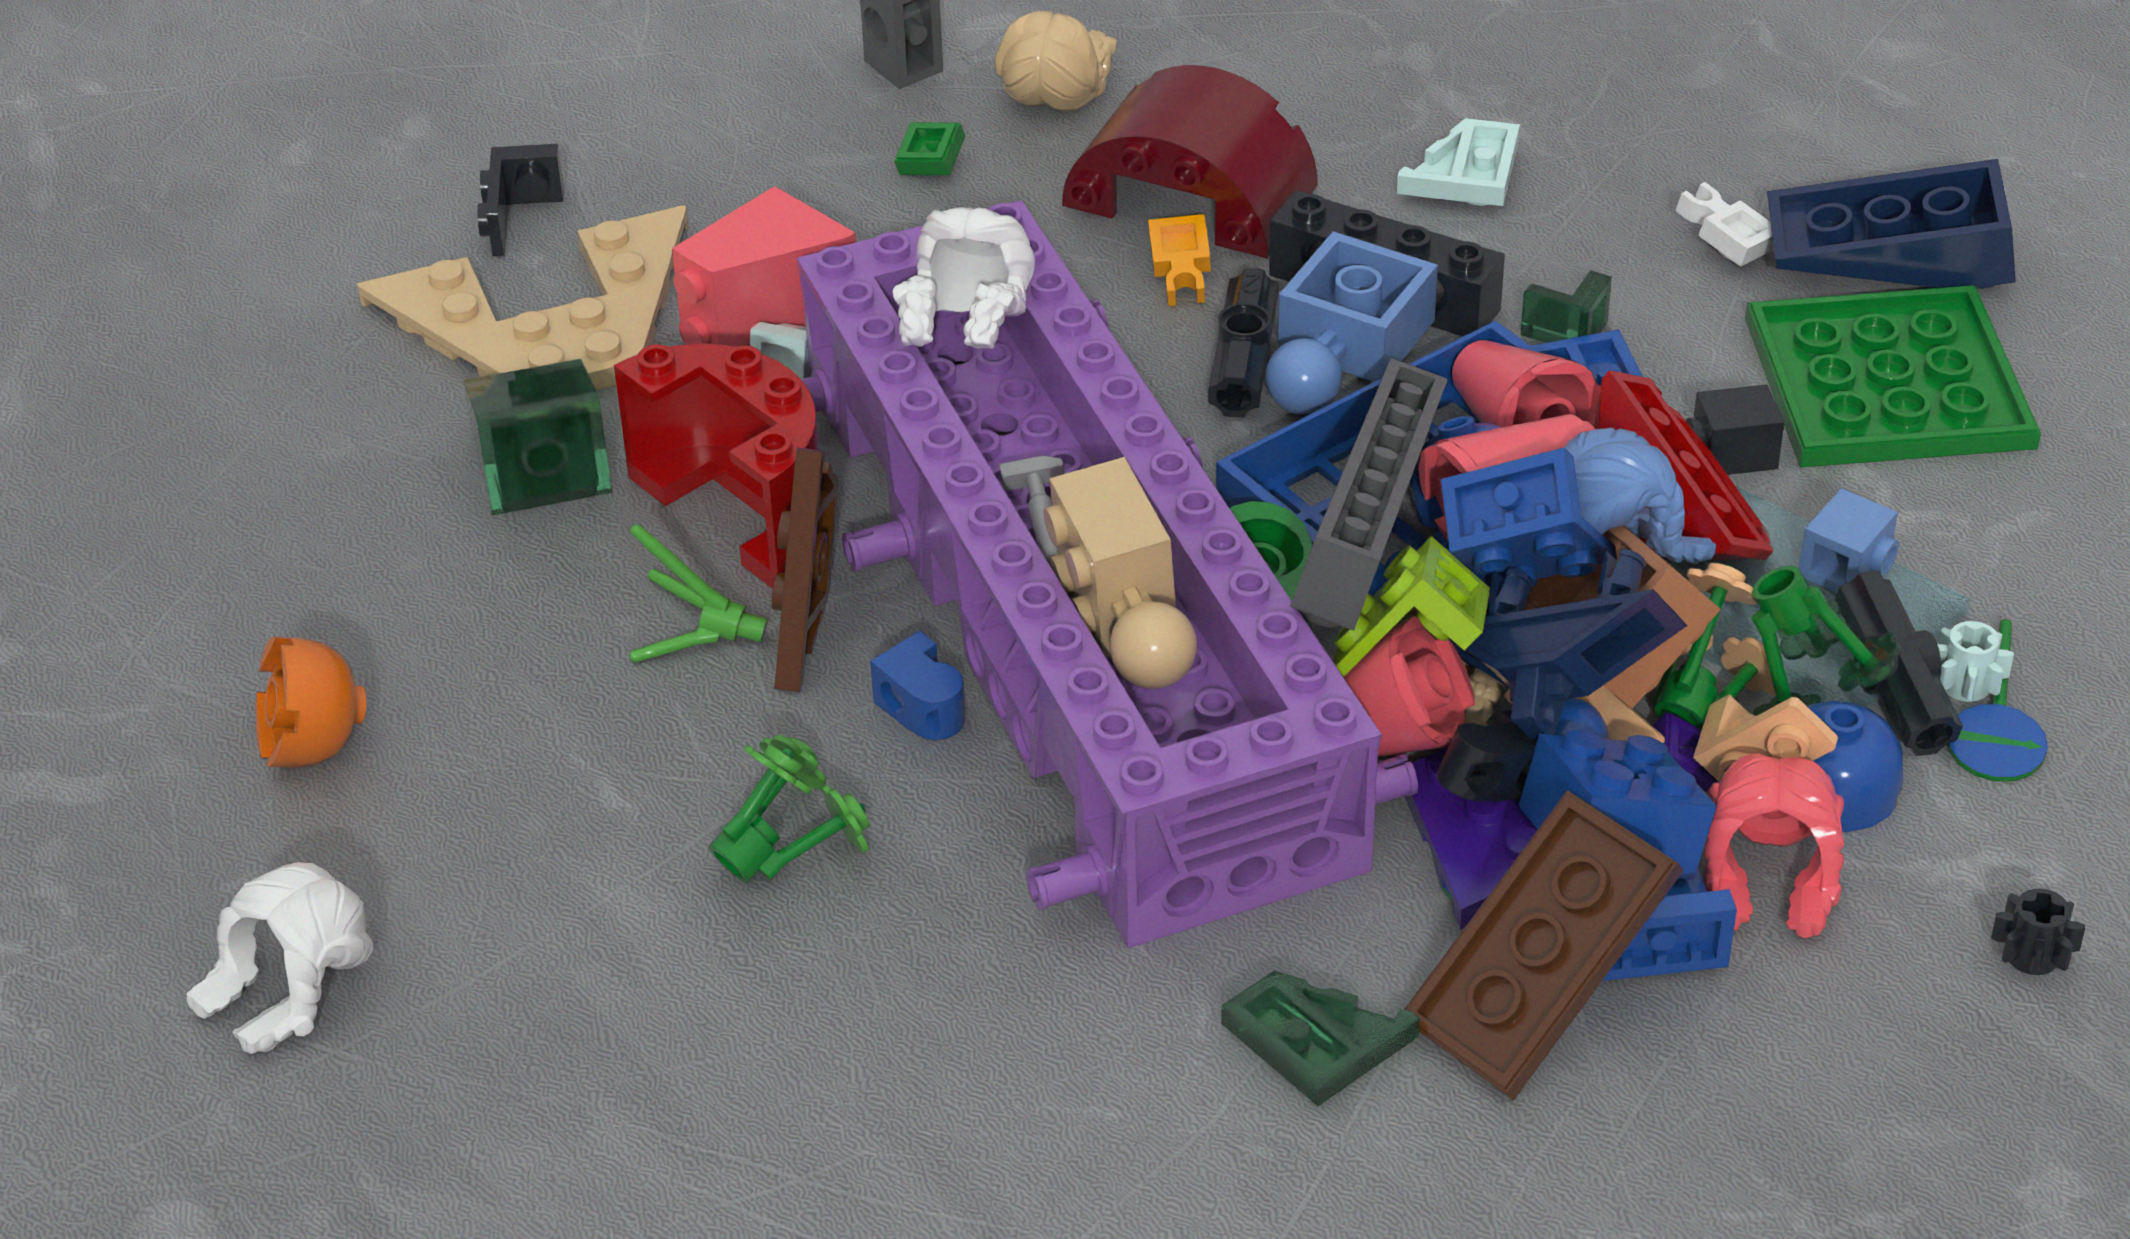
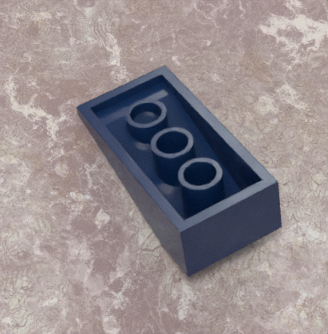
M1998 159L1767 191L1776 269L1934 288L1974 285L1976 288L1984 289L1995 285L2016 282L2012 224Z

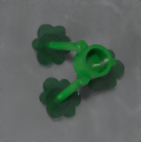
M1796 566L1778 567L1763 575L1755 583L1752 595L1760 610L1751 617V620L1762 638L1776 697L1770 701V704L1756 707L1753 710L1754 716L1791 697L1800 699L1806 706L1821 702V698L1817 694L1801 696V694L1790 692L1781 653L1788 660H1797L1806 654L1811 658H1820L1828 652L1829 647L1833 643L1841 641L1853 655L1852 659L1844 663L1838 672L1841 676L1838 686L1844 692L1854 689L1860 683L1865 687L1873 686L1883 680L1895 665L1894 659L1901 650L1900 645L1897 643V637L1890 632L1880 639L1872 638L1862 643L1850 630L1845 618L1840 615L1841 608L1838 603L1826 601L1819 587H1809L1802 572ZM1776 632L1780 639H1782V641L1780 642V646L1778 644Z

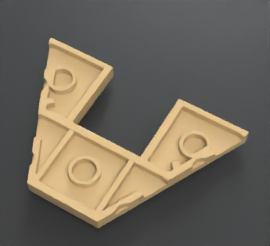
M685 205L619 221H605L594 227L577 230L579 249L602 296L581 298L573 303L540 311H528L516 317L496 321L468 257L456 260H441L430 266L357 283L360 303L365 307L374 304L396 317L400 329L407 333L421 335L424 338L425 344L449 359L454 360L461 357L477 367L479 377L494 386L506 388L510 392V396L528 407L615 386L614 365L638 355L641 349L653 344L656 334L655 321L659 309L664 308L671 285L670 272L674 269L672 248L680 243L683 230L688 229L687 209Z

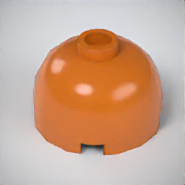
M271 637L266 643L259 672L272 673L267 683L266 692H256V735L261 758H269L266 764L268 767L298 768L315 766L332 758L347 743L353 724L363 723L366 713L365 688L362 685L354 684L350 665L338 651L319 641L299 637Z

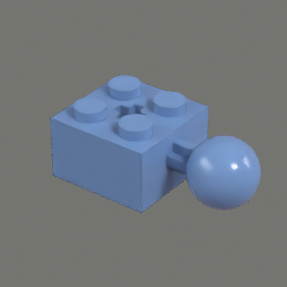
M1333 231L1279 293L1278 349L1271 356L1265 375L1268 392L1275 403L1290 413L1309 415L1334 401L1341 387L1342 371L1374 382L1383 378L1391 358L1402 362L1435 321L1438 265Z

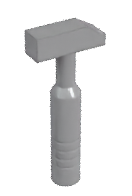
M1038 456L999 464L1004 491L1028 487L1031 497L1028 509L1036 542L1049 563V557L1057 555V548L1051 542L1045 525L1043 511L1044 508L1052 506V500L1046 495L1044 484L1050 483L1049 478L1065 474L1062 459Z

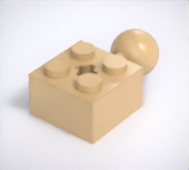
M1125 457L1049 478L1052 506L1044 508L1043 513L1047 532L1051 542L1057 548V555L1049 557V565L1066 593H1069L1073 605L1106 658L1111 657L1118 672L1127 681L1136 686L1147 689H1160L1175 684L1188 673L1194 663L1197 652L1196 633L1189 619L1176 608L1171 539Z

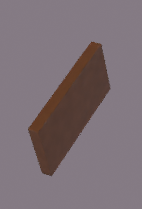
M1567 790L1399 1017L1410 1027L1514 1101L1684 870L1678 862Z

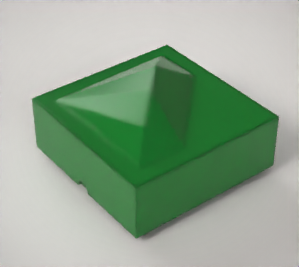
M910 122L894 160L899 175H950L965 139L961 124Z

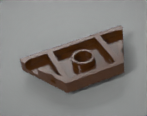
M796 449L791 511L783 510L779 521L777 546L779 549H787L785 573L777 572L772 592V609L781 611L774 689L800 692L804 682L805 654H812L818 628L828 601L839 479L833 473L831 464L824 462L825 453L820 450Z

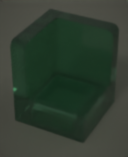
M1590 270L1573 295L1530 284L1523 295L1520 335L1548 343L1601 333L1608 323L1612 276Z

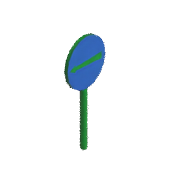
M2003 619L1999 623V632L2002 634L2000 649L2010 651L2012 622L2008 619ZM2008 678L2002 679L2000 694L1994 695L1993 704H1980L1964 709L1958 714L1963 728L1957 741L1948 744L1949 752L1959 766L1974 776L1991 781H2016L2031 776L2043 765L2048 750L2045 732L2038 723L2024 712L2006 706Z

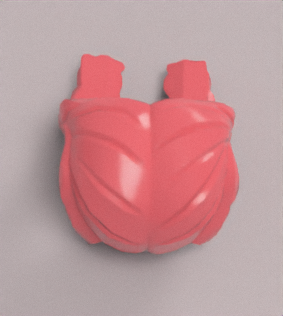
M1759 753L1742 756L1727 769L1722 780L1718 783H1713L1707 792V796L1717 807L1704 846V857L1707 860L1703 878L1707 892L1730 889L1737 909L1734 931H1737L1741 923H1748L1750 920L1749 916L1753 913V906L1749 901L1750 891L1746 886L1748 883L1747 874L1738 865L1730 845V840L1734 833L1738 831L1746 839L1759 845L1768 846L1772 844L1779 847L1794 845L1813 835L1819 847L1811 858L1808 867L1800 871L1794 881V891L1789 897V919L1786 921V926L1791 930H1795L1796 935L1806 939L1814 935L1819 936L1822 929L1826 926L1827 916L1830 913L1831 907L1838 904L1842 887L1839 879L1840 871L1844 864V857L1840 851L1844 848V838L1840 817L1844 809L1843 797L1836 794L1831 777L1814 761L1800 757L1777 759Z

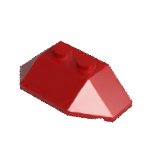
M1609 370L1602 378L1598 429L1614 428L1615 430L1634 431L1638 436H1643L1651 446L1657 447L1668 458L1676 474V481L1683 491L1685 527L1682 530V536L1710 538L1716 544L1715 553L1711 560H1767L1773 553L1768 531L1692 427L1678 411L1665 402L1661 396L1662 391L1651 378ZM1639 537L1646 544L1647 538Z

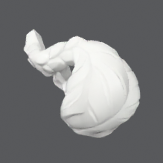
M957 207L945 211L934 209L926 217V223H924L921 229V236L917 242L918 274L909 278L908 281H903L896 285L892 291L893 297L899 305L898 316L901 319L899 334L901 335L902 344L904 346L914 345L919 347L932 342L933 318L936 311H970V319L964 324L963 333L966 336L964 344L976 349H993L998 338L999 327L1004 322L1005 316H1019L1025 313L1027 308L1025 303L1026 289L1035 269L1034 251L1030 247L1029 239L1022 225L1009 215H1000L986 208Z
M296 862L283 865L244 884L230 902V907H225L220 912L217 928L219 960L214 965L215 968L207 974L205 980L187 992L189 1007L193 1009L197 1016L203 1019L211 1017L217 1011L225 1009L233 1001L240 998L243 986H250L257 980L259 969L254 963L257 944L253 933L258 920L267 921L284 949V963L290 995L281 1000L279 1004L264 1010L257 1017L242 1025V1027L233 1030V1034L239 1040L244 1052L253 1054L258 1051L267 1052L273 1050L278 1042L281 1043L290 1037L293 1032L296 1036L309 1034L314 1028L313 1021L318 1007L316 1003L321 997V981L324 977L325 968L329 967L338 970L352 969L367 961L373 951L372 938L365 932L367 919L364 902L360 900L356 893L313 863Z

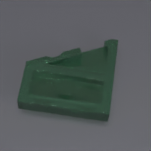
M1275 970L1221 1006V1024L1317 1106L1419 1037L1420 1018L1413 1012L1399 1009L1395 1019L1358 1008L1359 996L1334 988H1317L1310 985L1305 979Z

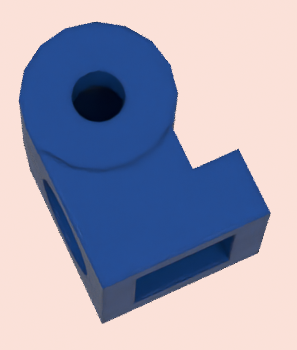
M920 630L870 661L873 703L908 730L910 729L913 733L924 739L941 740L956 735L963 728L965 708L962 675L955 667L947 663L938 662L937 644Z

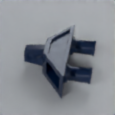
M1621 548L1618 561L1608 551L1603 554V567L1597 590V598L1530 610L1525 609L1533 586L1531 577L1520 570L1508 568L1507 576L1504 580L1494 571L1490 578L1491 585L1483 632L1465 650L1449 638L1463 662L1510 690L1509 699L1513 702L1511 721L1517 724L1528 735L1529 739H1538L1539 734L1554 735L1566 699L1589 696L1688 626L1654 589L1639 591L1642 574L1645 572L1646 561L1640 554Z

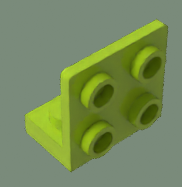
M1432 536L1417 551L1409 545L1386 568L1383 575L1388 581L1373 596L1367 594L1354 631L1343 627L1334 638L1333 643L1337 646L1333 663L1344 677L1413 607L1419 610L1417 616L1420 622L1432 635L1442 641H1447L1450 638L1465 650L1483 632L1490 587Z

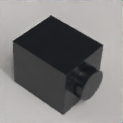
M1767 384L1696 392L1694 417L1687 418L1686 421L1706 444L1727 475L1778 469L1785 422Z

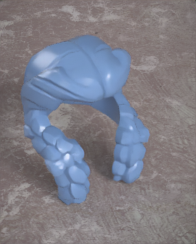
M1614 428L1581 432L1567 442L1565 448L1574 456L1581 516L1597 531L1604 534L1609 529L1624 525L1635 535L1647 538L1646 545L1654 549L1656 554L1667 557L1676 563H1680L1684 559L1689 563L1697 564L1698 562L1713 558L1716 544L1710 538L1682 536V530L1685 527L1683 491L1676 481V474L1668 458L1657 447L1651 446L1643 436H1638L1634 431L1615 430Z

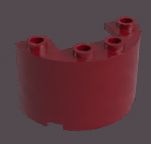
M1199 65L1174 66L1155 72L1150 79L1138 86L1136 85L1126 96L1070 170L1064 185L1062 206L1113 219L1117 214V175L1215 199V245L1267 259L1270 255V220L1296 190L1307 194L1313 193L1318 185L1317 168L1311 147L1299 125L1293 127L1289 125L1286 119L1275 109L1279 102L1265 90L1243 77L1218 68Z

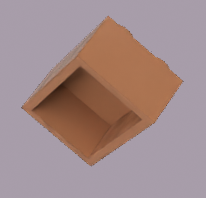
M1623 525L1609 529L1602 534L1615 545L1616 561L1619 559L1621 548L1640 554L1646 561L1645 572L1642 574L1639 591L1654 589L1688 625L1604 685L1627 706L1633 709L1646 693L1658 685L1663 674L1683 651L1701 637L1707 624L1721 609ZM1602 564L1598 565L1596 572L1586 576L1565 577L1558 574L1537 579V584L1532 587V591L1529 593L1525 610L1597 598Z

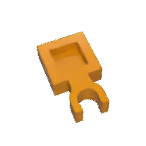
M1199 214L1148 220L1154 277L1166 276L1168 306H1176L1175 292L1183 287H1189L1196 291L1197 303H1205V286L1202 272H1211L1205 215Z

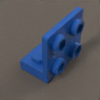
M1566 448L1441 479L1449 551L1489 583L1491 574L1494 571L1505 580L1508 568H1512L1529 575L1533 580L1532 587L1537 584V579L1558 574L1565 577H1581L1592 574L1598 570V565L1602 564L1603 554L1606 551L1617 560L1615 545L1581 516L1574 456Z
M1699 867L1694 879L1678 878L1603 981L1729 967L1737 912L1730 889L1707 892Z

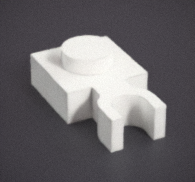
M1706 182L1699 185L1695 197L1688 191L1681 193L1675 211L1688 221L1702 225L1698 236L1716 248L1726 259L1735 262L1741 267L1774 250L1771 222L1741 200L1732 205L1727 204L1721 199L1719 192Z

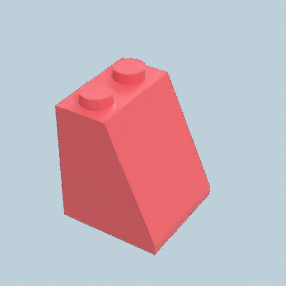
M774 186L672 248L675 273L673 282L677 291L680 317L679 332L682 341L686 344L750 346V331L758 322L775 325L788 323L806 327L797 257L817 253L828 247H840L856 243L855 232Z

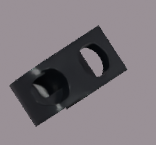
M1512 710L1500 711L1494 725L1483 726L1475 723H1462L1458 725L1435 776L1444 788L1467 800L1475 802L1491 801L1493 803L1520 799L1527 775L1522 770L1532 761L1538 739H1529L1528 735L1511 721Z

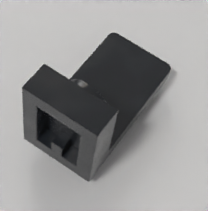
M558 143L491 147L489 170L480 171V189L483 203H478L477 216L480 236H490L493 256H505L508 205L563 202L564 185Z

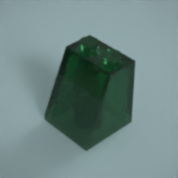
M581 359L463 380L470 427L492 516L612 493L600 399Z

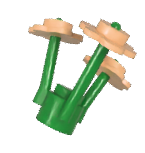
M1710 563L1704 571L1689 568L1687 573L1688 581L1698 590L1711 593L1709 599L1720 609L1723 606L1724 600L1729 602H1735L1736 600L1749 605L1757 604L1752 595L1754 588L1744 583L1746 576L1732 566ZM1719 611L1707 624L1701 637L1691 643L1680 655H1685L1690 650L1686 663L1682 664L1679 670H1677L1678 657L1663 674L1652 699V704L1655 706L1654 711L1658 718L1668 712L1702 730L1710 704L1728 694L1735 699L1743 688L1746 687L1753 692H1759L1762 689L1764 692L1776 696L1763 643L1751 637H1746L1742 641L1734 637L1727 638L1723 643L1726 652L1721 656V662L1724 668L1734 677L1718 695L1715 687L1716 677L1712 672L1700 665L1705 652L1713 645L1712 633L1720 614Z

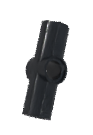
M1244 268L1240 275L1229 279L1224 309L1221 310L1218 316V341L1208 389V403L1216 406L1223 416L1244 418L1247 412L1254 408H1259L1264 376L1270 360V342L1279 295V283L1269 278L1264 269Z
M1880 571L1859 573L1853 580L1839 587L1834 601L1845 624L1886 671L1884 678L1876 679L1855 658V669L1859 684L1864 692L1869 695L1880 694L1905 747L1912 748L1916 756L1936 754L1946 745L1957 741L1963 728L1939 679L1941 657L1936 639L1927 630L1915 631L1891 581L1884 579Z

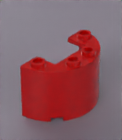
M654 344L641 349L638 355L615 364L614 372L628 478L664 506L671 504L714 479L759 513L766 520V531L739 546L741 565L773 589L777 572L785 573L787 549L778 548L777 536L782 511H791L796 449L819 450L814 401L804 382L782 363L761 354L757 348L747 345L736 347L721 344H684L668 347L666 345Z

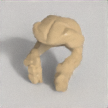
M1051 11L1032 12L1018 18L1007 28L995 55L996 73L1002 78L1005 93L1017 103L1030 106L1047 105L1061 112L1076 111L1087 105L1093 98L1101 96L1104 92L1106 77L1110 72L1111 57L1116 50L1117 40L1106 36L1104 32L1091 29L1088 32L1079 20L1070 15L1054 14Z

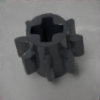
M2047 889L2028 890L2020 896L2013 893L2009 894L2005 912H1998L1995 915L1991 934L1992 940L2005 943L2002 961L2004 963L2010 962L2017 970L2030 975H2044L2052 972L2056 967L2066 971L2069 967L2072 952H2078L2081 949L2085 932L2084 924L2071 921L2074 903L2071 901L2067 902L2058 893Z

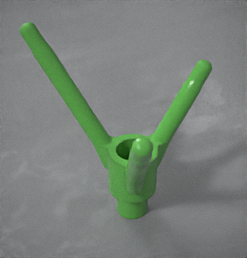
M635 524L631 527V535L684 583L657 569H651L648 572V578L702 610L696 631L633 650L629 655L632 662L636 663L695 645L716 643L720 637L735 642L737 636L759 643L762 642L768 619L745 612L746 605L730 601L711 588L641 525Z

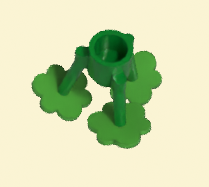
M775 735L773 739L763 738L759 743L760 749L764 752L763 754L748 744L743 750L768 767V769L739 812L708 846L713 856L729 872L745 883H748L758 872L771 881L787 863L841 829L849 842L856 846L862 854L869 851V846L862 835V831L870 827L865 815V806L858 803L850 793L841 797L836 789H831L828 785H825L827 780L824 774L817 769L819 765L817 756L807 744L796 738ZM787 781L807 794L811 792L812 788L821 790L832 818L776 852L773 846L780 837L761 818L763 813Z

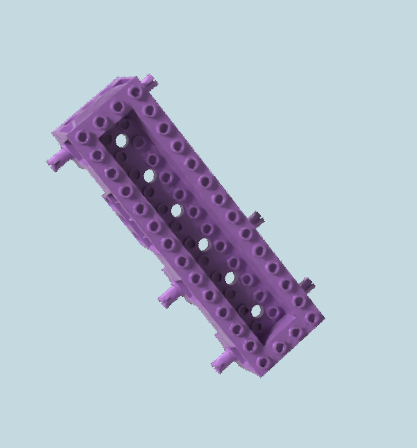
M1023 201L999 203L988 208V210L1000 215H1009L1022 225L1035 257L1034 273L1026 289V311L1019 316H1005L1004 322L999 327L998 338L993 349H976L964 344L966 338L963 333L964 324L970 319V311H936L933 318L932 342L919 347L914 345L904 346L902 344L901 335L899 334V323L901 320L898 316L899 305L896 303L892 291L896 285L903 281H908L909 278L918 274L916 250L923 225L899 232H886L875 238L840 247H828L817 253L797 257L804 303L810 377L801 380L811 393L815 412L821 411L823 415L827 416L849 457L852 458L875 452L888 476L891 521L842 534V545L848 565H851L853 572H857L865 567L904 557L906 561L910 562L934 606L958 600L966 661L1033 778L1058 771L1074 798L1076 855L1026 869L1028 890L1032 901H1036V908L1042 911L1049 906L1094 893L1102 901L1126 946L1131 948L1371 872L1375 805L1403 796L1409 797L1417 793L1418 780L1412 762H1408V756L1404 753L1377 762L1382 734L1300 612L1290 607L1291 599L1203 470L1200 452L1196 443L1193 444L1191 437L1182 439L1108 329L1106 313L1103 306L1100 305V301L1098 299L1089 301ZM957 361L966 362L963 364L955 365ZM995 432H1008L1010 434L998 436ZM1038 456H1049L1062 459L1066 474L1125 457L1171 539L1176 608L1189 619L1196 633V657L1192 667L1181 680L1165 688H1142L1127 681L1116 669L1112 658L1104 656L1073 605L1069 593H1066L1037 545L1028 509V503L1031 500L1028 487L1004 491L999 464ZM1050 483L1044 484L1045 492L1051 498Z

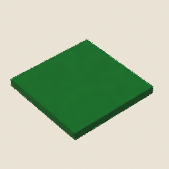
M1976 286L1747 303L1745 320L1775 402L1785 422L1784 426L1800 468L2038 449L2041 436L2040 429Z

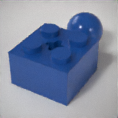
M1580 698L1566 699L1554 735L1539 734L1519 802L1520 809L1538 830L1568 790L1678 862L1684 870L1679 878L1694 879L1717 807L1715 803L1697 785L1695 777L1686 772L1670 755L1664 743L1643 735L1629 736L1627 741L1609 739L1605 720L1593 705Z

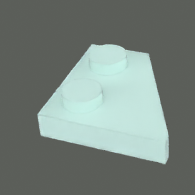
M1465 118L1450 130L1448 137L1437 140L1425 150L1424 162L1413 170L1405 166L1399 170L1397 194L1461 201L1475 206H1504L1519 143L1520 124Z

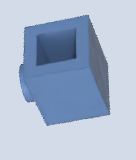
M1841 488L1805 528L1799 569L1804 578L1837 593L1841 585L1850 582L1859 573L1880 571L1881 575H1885L1892 567L1899 551L1900 542L1894 539L1898 512Z

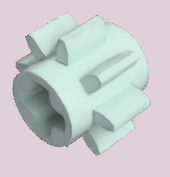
M1977 621L1961 622L1951 630L1945 627L1941 629L1939 643L1937 644L1941 657L1940 681L1950 697L1960 701L1974 702L1985 698L1989 693L1996 696L2000 694L2002 679L2009 678L2014 652L2000 649L2002 640L2000 632H1996L1991 626Z

